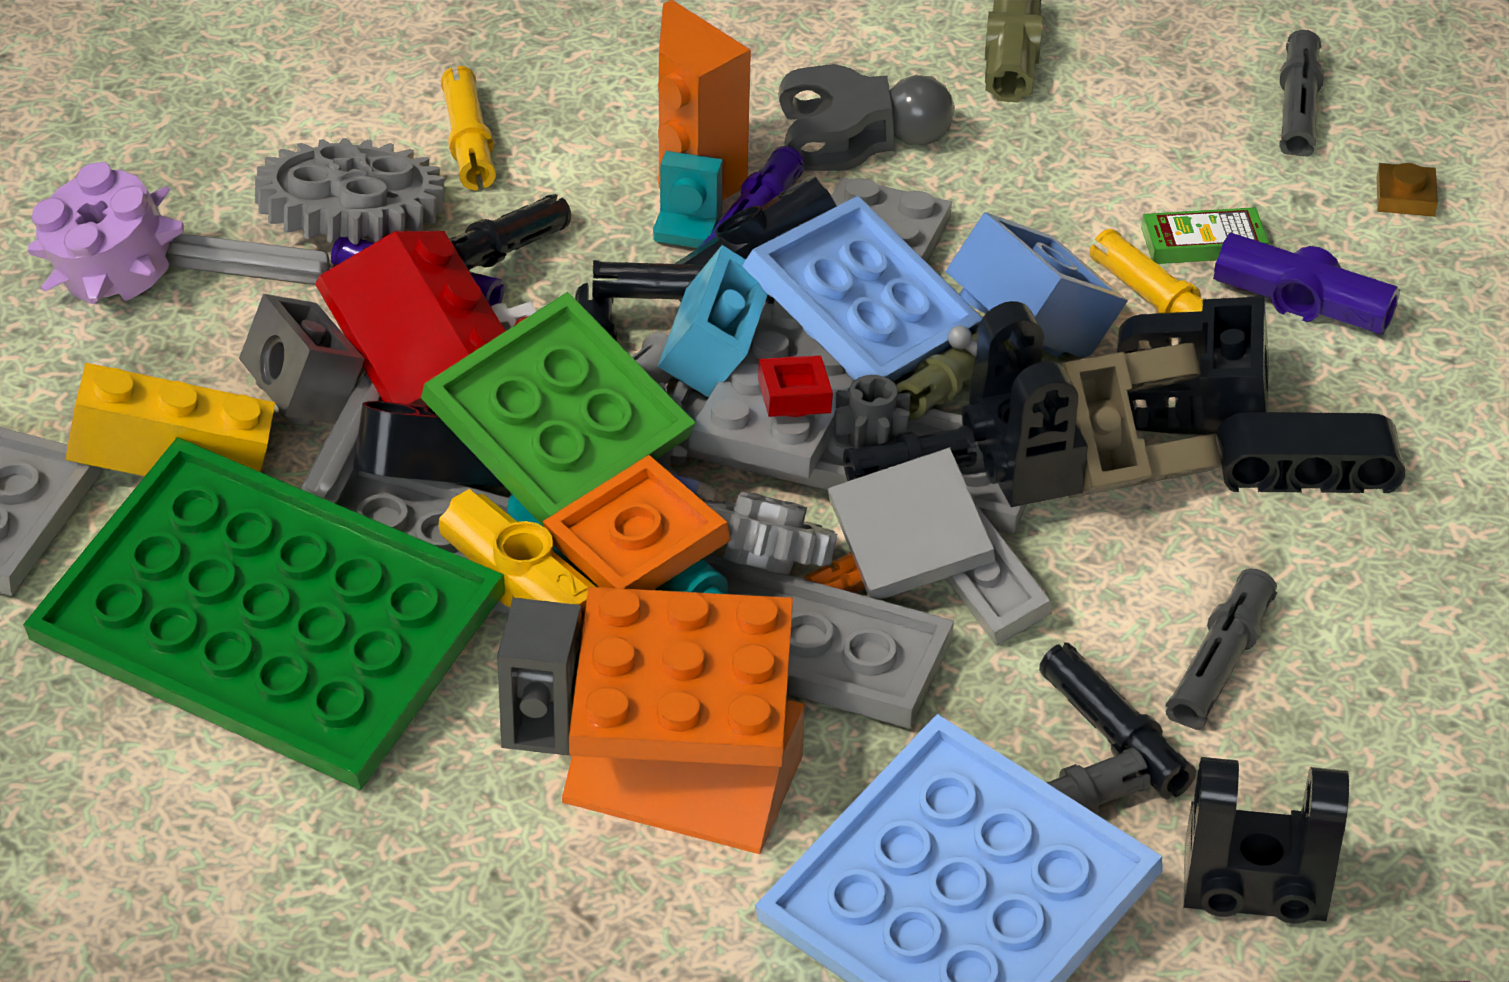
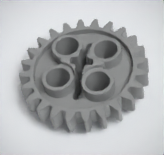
M342 138L340 143H329L321 139L319 140L318 147L313 148L309 145L298 143L297 152L280 149L279 158L266 157L265 166L257 167V176H255V204H258L259 214L268 215V222L270 224L284 223V231L287 233L303 229L304 238L306 239L323 234L327 235L328 243L335 242L339 237H348L352 244H358L361 238H371L377 242L383 238L384 234H391L394 231H405V229L423 231V223L434 224L436 222V214L443 213L445 178L440 176L439 166H429L430 159L428 157L414 158V150L411 149L394 152V144L392 143L377 148L372 147L373 143L368 139L360 145H352L347 138Z

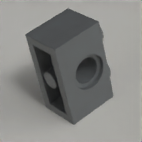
M513 597L497 654L501 748L569 756V731L582 639L581 605Z

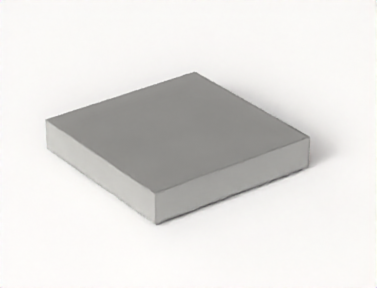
M950 448L828 488L831 505L870 598L882 600L995 562L994 548Z

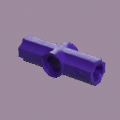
M1231 232L1222 244L1213 279L1271 298V302L1280 314L1284 315L1286 312L1304 317L1302 321L1310 322L1321 314L1382 335L1391 323L1400 295L1398 286L1342 269L1337 259L1329 251L1321 247H1302L1293 253Z

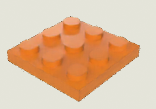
M588 587L569 731V756L782 767L793 598Z

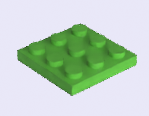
M569 292L564 293L426 382L421 395V399L543 527L545 519L644 457L650 455L655 460L689 438L696 423Z

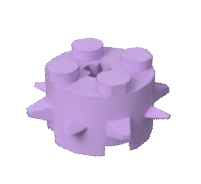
M105 162L91 163L84 166L78 172L75 179L58 188L50 198L42 200L33 209L32 221L36 226L37 239L29 244L28 252L30 255L50 260L54 267L40 288L43 291H47L63 283L73 296L96 305V302L100 301L102 297H109L120 293L123 301H126L151 288L168 269L169 262L165 255L170 242L173 243V239L184 231L183 222L161 216L158 210V206L170 189L164 186L149 193L137 176L123 170H111L110 166Z

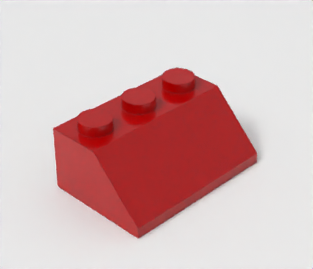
M394 231L319 275L315 283L342 332L364 357L365 360L362 366L383 402L428 406L421 399L426 382L506 331L445 231Z

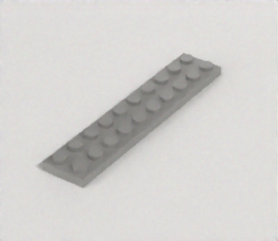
M354 469L337 505L468 559L443 538L439 532V518L448 509L451 499L471 489L475 494L483 493L507 513L509 498L452 482L386 477ZM709 554L702 559L727 579L729 585L728 594L793 598L787 694L911 729L952 642L954 620L787 574L775 573L746 564H738L714 554ZM585 577L592 584L598 587L589 577ZM500 601L493 608V611L507 615L510 610L509 607Z

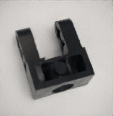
M1264 296L1203 299L1202 311L1139 314L1128 318L1120 326L1117 353L1124 352L1126 354L1149 350L1141 349L1139 341L1142 340L1149 341L1150 349L1171 346L1172 339L1170 338H1178V344L1194 343L1201 371L1200 376L1187 381L1128 392L1136 430L1169 434H1216L1219 425L1226 418L1236 413L1268 412L1269 347ZM1175 397V407H1168L1169 398ZM1136 400H1145L1147 407H1137Z
M1017 301L1001 303L990 309L982 318L978 328L977 351L971 377L969 405L962 408V424L971 429L975 442L983 454L986 475L992 484H999L1010 507L1083 493L1088 445L1076 425L1078 392L1065 369L1060 364L1051 361L1041 362L1044 341L1043 331L1030 308L1026 304ZM1010 339V346L1013 351L1007 350L1003 341Z
M1201 757L1194 801H1191L1185 839L1183 908L1205 910L1207 913L1218 917H1228L1242 913L1274 916L1283 922L1291 924L1304 923L1309 920L1327 922L1347 821L1349 802L1348 770L1310 767L1301 811L1291 810V814L1286 815L1236 810L1239 783L1238 760Z

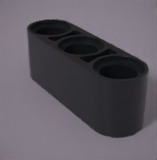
M366 401L362 403L353 462L355 469L386 477L505 487L429 406L382 401Z
M1243 412L1226 418L1219 425L1216 432L1224 483L1233 492H1239V488H1258V492L1302 493L1301 488H1320L1321 493H1364V489H1382L1383 493H1391L1403 483L1405 478V466L1396 426L1391 419L1381 414Z

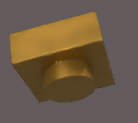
M1379 163L1376 177L1377 212L1435 217L1438 204L1436 168L1422 167L1413 163Z

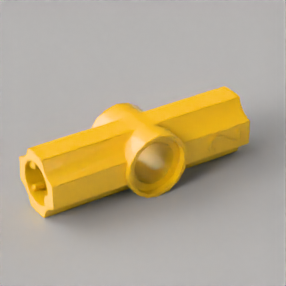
M468 489L452 498L448 509L439 518L440 535L469 560L504 575L505 593L499 601L509 608L513 597L581 605L582 632L588 587L596 586L553 551V540L550 532L538 523L528 521L517 522L483 493L475 494L471 489Z

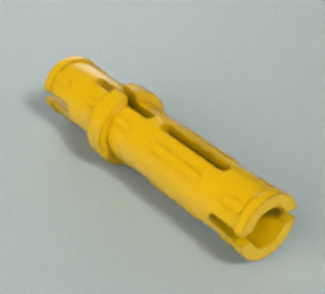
M457 66L459 80H454L452 68L447 69L441 77V88L444 92L451 125L448 144L452 157L458 162L460 182L467 189L477 191L479 190L477 175L482 176L484 189L488 188L496 178V170L491 158L494 142L490 129L484 125L476 87V76L468 67Z
M1106 229L1096 236L1095 240L1106 247L1108 251L1105 253L1096 245L1091 244L1089 253L1091 259L1096 263H1100L1157 308V313L1202 311L1203 299L1201 298L1200 289L1191 282L1177 280L1124 239L1115 229Z

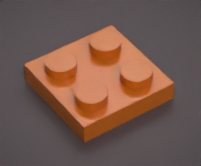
M650 455L543 521L544 527L552 535L553 545L598 587L655 590L731 541L727 521Z

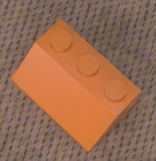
M674 0L663 3L659 43V189L660 164L666 151L723 159L722 200L739 192L742 184L748 178L751 49Z
M787 699L782 767L572 756L562 795V803L761 854L803 757L805 704Z

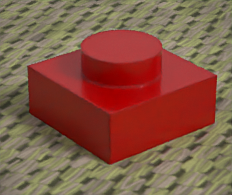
M821 355L759 359L758 382L768 417H801L811 414L831 413L833 391Z

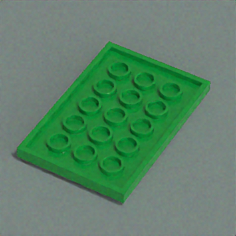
M177 437L23 625L29 640L362 790L504 595L505 585L502 573Z

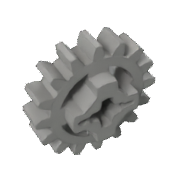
M743 491L738 495L736 504L722 501V503L713 500L704 501L728 523L731 541L726 543L723 558L729 561L781 574H790L794 561L804 565H810V563L820 566L831 564L838 534H835L834 530L822 528L820 524L805 522L807 507Z

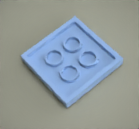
M859 196L754 248L742 265L761 285L762 289L773 297L803 327L804 331L811 338L815 339L846 370L853 380L865 375H880L895 381L914 370L926 358L936 354L939 355L951 348L952 346L948 341V333L953 327L962 325L967 327L972 334L982 320V317Z

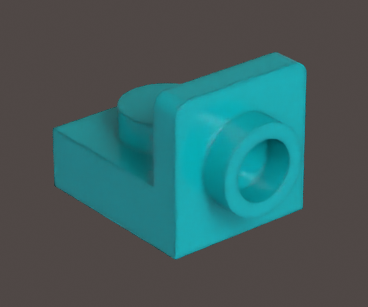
M671 151L665 152L660 164V213L653 227L654 241L698 248L710 236L722 216L723 159Z

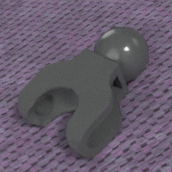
M837 64L799 68L790 71L782 79L778 92L780 106L786 118L796 120L788 128L784 146L793 148L800 153L804 159V164L801 166L805 167V171H844L852 169L864 163L870 156L876 153L895 151L894 136L906 144L919 146L938 141L950 129L955 109L952 96L946 86L932 76L913 75L901 79L889 90L888 76L869 77L861 75L854 69ZM808 90L817 93L821 98L799 100L794 96ZM826 142L818 151L807 152L801 149L807 143Z

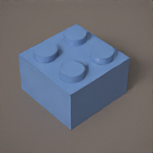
M987 212L983 213L945 271L963 287L959 293L962 299L985 314L993 307L1004 302L1017 301L1026 304L1043 331V350L1057 358H1061L1064 352L1082 358L1092 355L1128 302L1123 295L1052 235Z

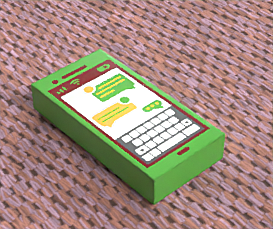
M1256 207L1143 214L1141 229L1151 260L1157 264L1217 261L1222 244L1230 232L1269 245Z

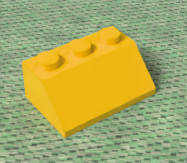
M85 362L75 402L65 460L145 476L178 437L261 472L275 402Z

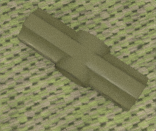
M994 0L993 12H988L984 60H987L985 91L992 93L997 101L1018 103L1023 97L1032 94L1035 64H1039L1043 22V16L1040 15L1041 0Z

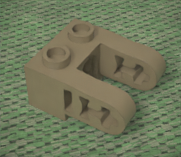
M1194 343L1177 344L1126 354L1120 352L1061 364L1078 392L1076 425L1088 445L1083 493L1068 496L1069 498L1203 473L1222 466L1215 435H1203L1145 446L1144 438L1138 439L1129 403L1128 392L1171 385L1200 376L1201 371Z

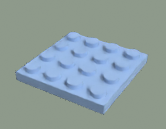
M936 714L755 904V910L759 922L846 982H1066L1163 872L1162 856L950 721Z

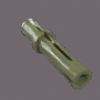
M978 329L972 333V339L976 342L978 339ZM1010 340L1003 341L1007 350H1011ZM952 347L942 355H932L919 363L914 375L896 385L897 394H910V420L919 419L935 404H946L958 396L963 384L972 377L976 357L966 349Z

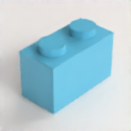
M723 245L686 288L657 366L707 397L710 396L716 384L724 382L747 356L768 295L761 285L742 267L746 259Z

